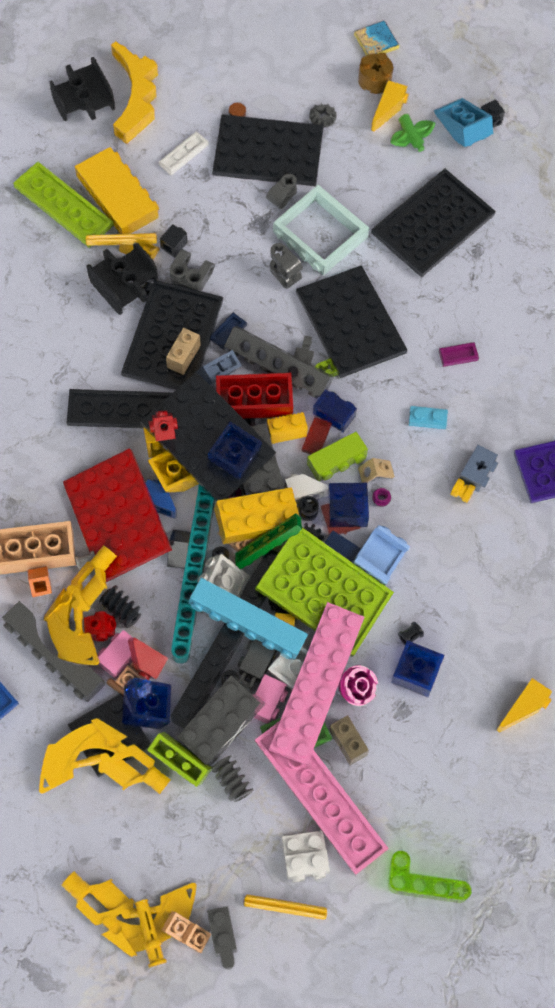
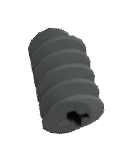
M230 755L218 761L212 767V772L217 773L216 779L221 780V787L226 786L224 792L225 794H230L228 797L229 801L237 802L250 795L254 789H246L249 781L242 783L245 774H237L241 768L233 767L237 761H229L232 756Z

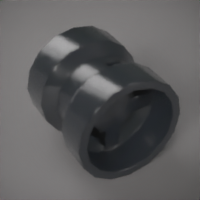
M306 496L300 501L299 515L303 520L312 521L317 517L319 509L317 499L312 496Z

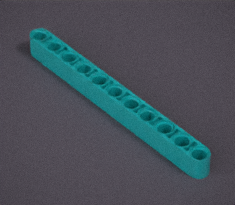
M200 484L197 492L171 647L172 658L179 664L186 663L191 653L197 611L191 607L189 599L185 598V596L193 593L198 584L199 577L204 573L215 499ZM202 504L209 505V507L205 509L201 508L200 506ZM201 521L207 523L205 526L197 525ZM197 539L204 541L202 544L194 543ZM194 557H199L201 559L199 562L191 561V559ZM191 575H195L198 577L194 581L188 579V577ZM184 612H190L192 614L189 618H184L182 616ZM186 630L189 634L182 637L179 635L180 631ZM179 649H183L186 651V653L182 656H178L175 654L176 651Z

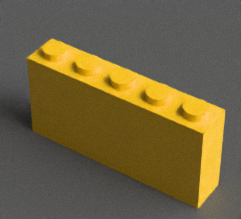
M111 147L74 166L76 177L104 214L114 222V227L119 234H131L159 218V206L156 201L150 199L148 191L140 186L138 178L131 174L126 163L123 164L118 152H114Z

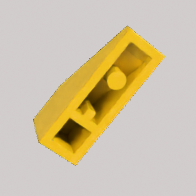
M388 80L372 120L371 131L375 132L402 109L403 103L407 104L409 98L407 93L408 86Z
M532 678L497 728V731L500 733L537 714L542 707L546 709L552 701L549 696L553 691Z

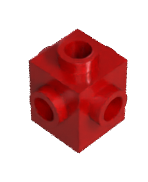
M157 411L156 415H152V421H149L150 433L154 432L156 441L175 439L174 430L178 429L177 419L173 418L172 414L167 411Z
M105 611L95 612V615L84 617V634L90 633L92 640L107 641L108 638L115 635V617L107 614Z

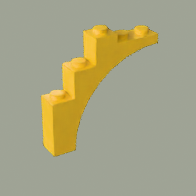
M115 41L111 44L112 56L128 73L132 89L128 105L113 124L114 135L128 144L155 120L154 107L150 103L157 97L156 86L152 80L158 76V66L153 59H149L147 56H143L140 59L136 54L128 51L124 45H120Z

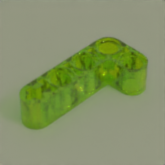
M405 851L395 852L390 860L388 888L394 894L454 903H463L471 896V886L465 881L409 873L411 861L409 854ZM402 857L405 860V866H397L395 858ZM400 878L403 881V887L396 888L392 880ZM415 881L422 882L424 890L417 891L413 883ZM436 884L444 886V894H438L435 891ZM460 887L463 892H466L462 897H460L459 892H454Z

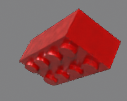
M291 373L216 376V392L242 418H269L293 415Z

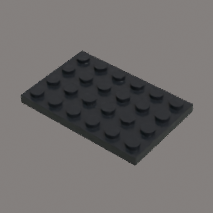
M221 114L212 171L213 176L278 182L284 175L292 174L297 179V185L316 187L324 125Z
M444 168L372 228L371 234L422 278L489 221L496 211Z
M362 265L296 289V294L340 378L407 354L408 349Z
M154 280L121 375L177 390L202 367L211 335L223 304V297ZM183 328L199 334L201 345L184 375L167 368L166 361L169 351Z
M197 372L141 421V425L150 433L149 421H152V415H156L157 411H167L172 414L173 418L177 419L178 429L174 430L175 439L158 442L216 501L228 499L276 455V452Z

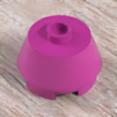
M355 665L348 668L342 674L338 690L348 703L362 706L372 701L376 696L375 691L378 680L376 675L367 667Z

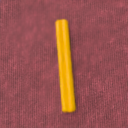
M156 233L86 235V245L88 246L133 245L135 242L138 244L157 243Z
M249 894L245 895L244 898L245 907L323 920L327 917L326 907Z

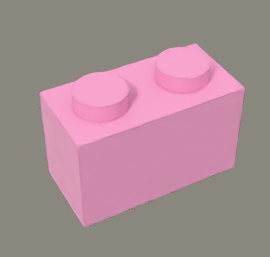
M124 630L120 634H115L111 639V644L107 648H102L98 653V665L114 679H117L124 669L133 662L128 645L129 638L133 637Z
M266 674L264 675L255 694L266 704L256 714L255 719L266 724L276 720L280 712L278 706L280 702H285L288 691H286L287 684Z

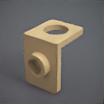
M371 458L358 467L362 484L368 483L377 476L391 479L395 477L391 462L388 460ZM370 467L371 473L366 477L364 474L365 469Z

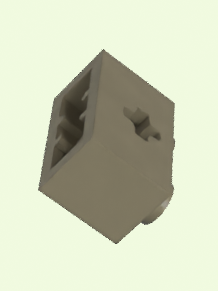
M348 715L330 725L329 732L349 765L368 755L369 749Z

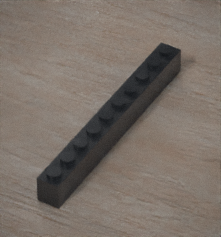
M270 550L264 555L240 596L241 599L258 608H261L266 596L258 592L255 587L278 553L276 551ZM224 623L171 713V722L185 728L203 708L245 633L240 630L234 631Z

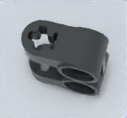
M282 243L273 244L270 249V256L272 258L270 271L280 284L288 289L302 279L300 271L303 269L300 260ZM275 251H282V256H280V253L275 254Z
M184 249L180 250L169 268L170 281L174 285L202 291L214 271L215 264L205 260L199 270H190L187 268V265L190 261L191 253Z

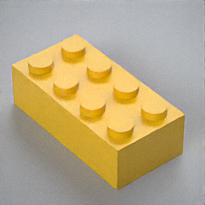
M292 487L218 500L214 507L223 545L259 538L295 513L299 515Z

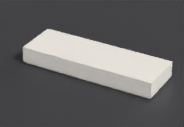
M196 131L160 160L159 166L170 175H173L206 148L208 141Z

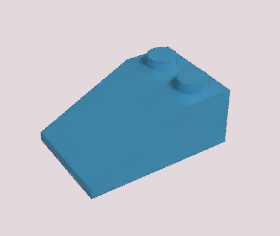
M464 98L434 110L435 115L453 139L464 147L471 146L473 143L493 135L492 115Z

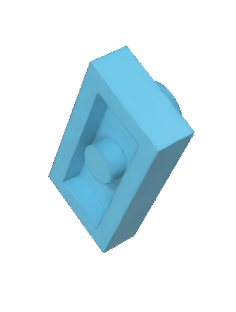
M411 406L409 426L446 430L448 410Z

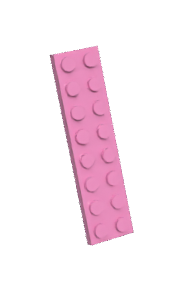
M327 602L269 751L303 765H308L364 620L363 616Z
M279 722L256 738L255 743L355 875L358 874L389 848L314 750L307 766L269 751Z

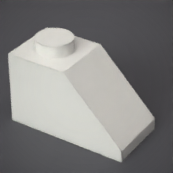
M293 474L285 479L284 487H292L296 505H299L300 501L306 496H312L316 499L328 496V485L305 474Z

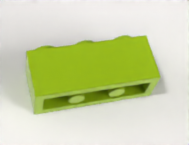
M356 431L307 456V465L317 481H326L333 477L335 473L346 471L350 465L363 462L367 457L368 448Z
M165 731L157 735L147 750L196 787L202 785L212 770V766L205 765L192 751Z

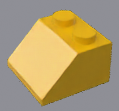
M168 451L148 460L166 493L184 492L199 484Z

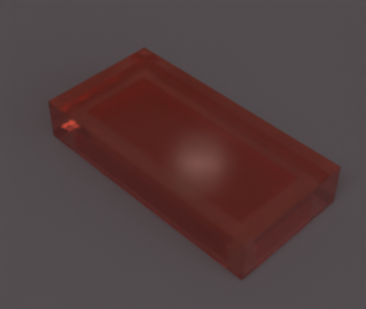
M314 417L303 444L302 452L311 455L323 449L332 423Z

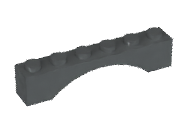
M20 601L2 617L5 629L11 634L15 632L19 636L17 640L24 647L28 645L32 649L31 653L38 660L42 658L46 662L45 666L52 673L56 671L60 675L59 680L65 686L70 685L75 689L73 693L80 700L84 698L89 702L105 686L104 680L91 667L68 663L51 653L39 638L34 614Z

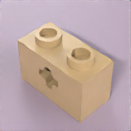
M185 328L182 329L166 357L167 368L182 375L185 374L201 346L199 334Z

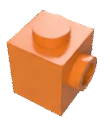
M48 567L28 570V581L32 597L52 594Z

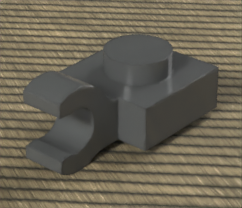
M305 336L302 348L296 347L294 356L311 364L314 356V351H310L312 337Z

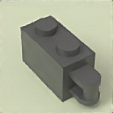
M257 639L249 640L246 647L248 652L246 656H241L237 667H240L239 674L242 675L240 680L250 690L253 689L256 682L261 683L277 653L275 649L270 650L264 647L262 642ZM245 678L251 679V683L245 681Z
M228 906L207 910L216 957H221L222 966L225 969H231L235 964L233 953L237 952Z

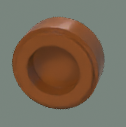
M239 102L233 103L229 107V115L245 117L246 107Z

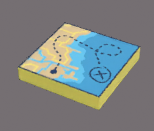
M385 20L354 31V36L366 56L380 52L388 53L399 49V44Z

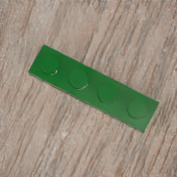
M295 513L235 553V565L241 570L251 565L259 557L266 555L276 546L282 545L285 540L297 535L302 530L301 517Z

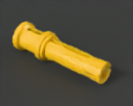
M148 899L135 902L145 939L143 948L147 951L148 967L151 968L167 963V959H164L161 949L162 941L157 938Z

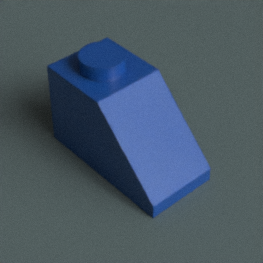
M147 479L146 485L157 513L176 519V508L169 492L166 493L158 480L152 481Z

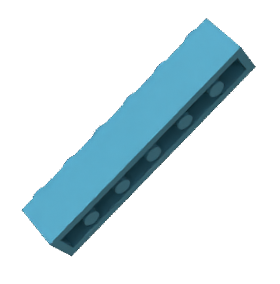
M203 578L200 579L189 599V604H191L194 610L208 613L211 619L225 622L228 628L234 631L240 630L251 640L257 639L262 642L264 647L279 651L280 655L286 659H296L308 636L307 633Z

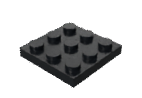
M121 694L67 724L72 732L82 726L93 723L91 720L98 718L126 735L127 737L121 740V742L127 747L136 745L144 751L151 745ZM101 748L83 751L86 758L103 753H108L110 757L114 755V752ZM133 756L126 757V758H124V759H122V760L127 761V760H129L130 758H132ZM99 764L92 765L98 778L105 774L104 772H99Z

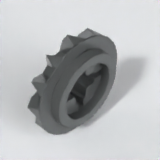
M321 103L318 106L314 105L313 109H310L309 118L313 124L329 127L336 121L337 112L329 104L323 105ZM326 112V115L320 118V114Z

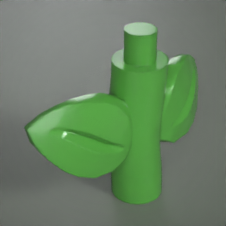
M409 114L402 115L399 118L402 130L392 135L390 143L399 147H405L411 143L419 152L423 151L425 147L423 146L424 140L422 138H426L431 134L435 127V122L422 120L413 125Z

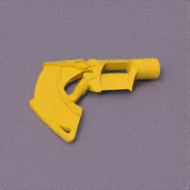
M104 545L92 560L86 562L72 579L71 585L67 587V591L65 588L62 589L44 615V621L47 622L51 639L58 651V658L67 662L84 665L99 664V658L91 634H84L82 621L83 612L89 611L91 604L104 589H107L105 570L117 557ZM95 569L96 574L83 589L82 583ZM72 608L74 610L75 631L70 630L69 626Z
M98 718L91 720L93 723L70 732L57 743L47 746L40 776L39 792L41 794L74 778V769L99 764V772H104L123 787L122 790L131 785L144 782L158 794H161L171 780L154 767L155 760L136 745L127 747L123 744L121 740L125 739L126 735ZM101 748L114 752L112 757L108 753H103L76 761L79 753L87 749ZM133 756L145 765L148 770L142 775L122 759ZM45 779H46V781H47V783H48V785H49V786L46 787V788H44V780H45Z
M73 871L61 886L77 900L76 908L95 926L103 924L109 930L101 935L130 957L137 956L136 952L144 951L145 939L141 925H131L116 919L119 915H122L126 920L139 917L137 909L133 908L134 900L132 898L129 899L112 883V879L100 884L89 885ZM190 883L160 896L161 904L149 907L151 914H156L153 923L157 938L162 943L171 938L170 935L162 931V928L172 911L189 920L197 888L195 883ZM188 889H192L190 899L186 891ZM91 893L109 911L97 913L84 898Z

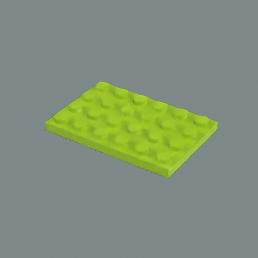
M304 528L297 535L287 539L255 587L258 592L315 632L327 602L363 616L364 620L350 653L351 657L355 655L394 593Z

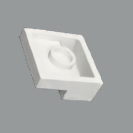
M222 554L210 557L205 564L207 570L199 577L198 582L203 578L240 598L250 575L242 569L240 570Z
M303 644L295 660L292 658L286 659L279 655L269 667L268 672L293 690L308 652L307 647Z
M322 831L282 836L288 880L292 879L293 882H301L305 880V877L313 876L314 879L325 878L326 874H329V862Z

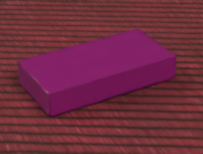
M475 342L439 348L443 367L479 360Z

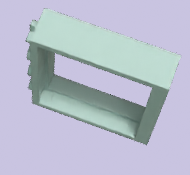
M317 185L273 222V233L277 235L278 239H282L289 249L297 252L303 261H307L314 270H317L324 276L368 238L369 227L321 186ZM314 201L354 234L325 260L286 227L288 223Z

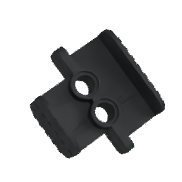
M91 57V65L73 71L70 64L66 65L69 81L56 86L52 80L49 81L54 104L64 121H67L66 114L79 109L86 110L91 120L96 119V110L106 106H110L112 110H115L113 91L94 57Z
M136 242L133 244L134 250L122 258H115L108 249H105L103 251V261L94 267L90 264L86 265L91 284L119 315L123 313L122 308L136 298H139L143 303L147 301V293L141 285L151 278L158 280V272L154 260Z

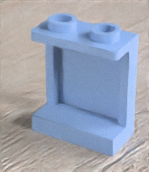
M378 525L372 531L352 563L383 585H386L394 569L404 554L410 549V546L407 545L403 538L393 535L389 528Z

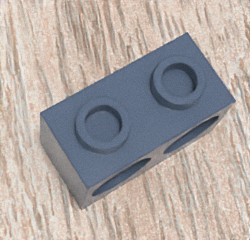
M231 350L202 366L196 372L211 385L216 382V376L229 375L242 365L234 351Z

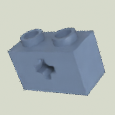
M477 445L463 469L460 479L464 480L465 485H474L476 487L475 491L479 492L481 487H486L490 479L488 477L490 471L494 473L498 462H496L498 454Z

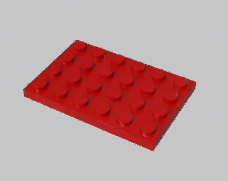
M130 448L63 481L89 552L94 551L96 555L104 545L117 555L105 570L106 582L172 550L134 453Z

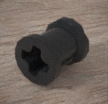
M412 622L411 626L403 632L400 631L398 636L406 647H410L413 641L424 636V632L416 622Z

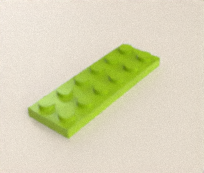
M36 162L13 182L14 188L85 245L86 235H103L114 226V222L39 162Z

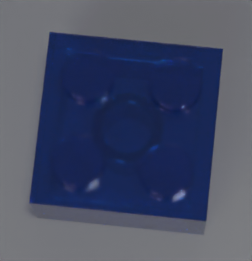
M229 422L208 452L207 459L240 480L260 452L263 442L232 422Z
M329 483V528L368 527L367 483Z
M407 640L391 683L429 697L445 655Z
M133 678L124 685L122 724L158 730L170 724L171 684Z

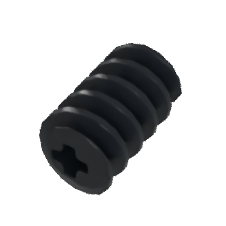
M115 585L101 596L99 603L102 602V606L107 608L108 612L113 613L115 618H119V622L124 623L126 628H130L140 619L141 613L139 614L138 612L141 607L133 608L134 601L127 603L129 596L127 595L122 598L124 592L121 590L116 593L118 586Z

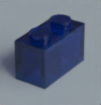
M326 389L313 405V414L343 433L356 417L357 408L353 403L344 401L338 394Z

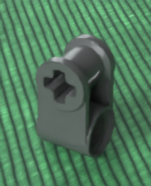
M292 174L284 175L268 191L266 199L280 209L285 207L288 201L297 193L296 177Z

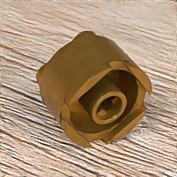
M383 52L363 56L359 65L358 75L360 87L363 90H369L372 94L383 93L388 80L392 81V61Z

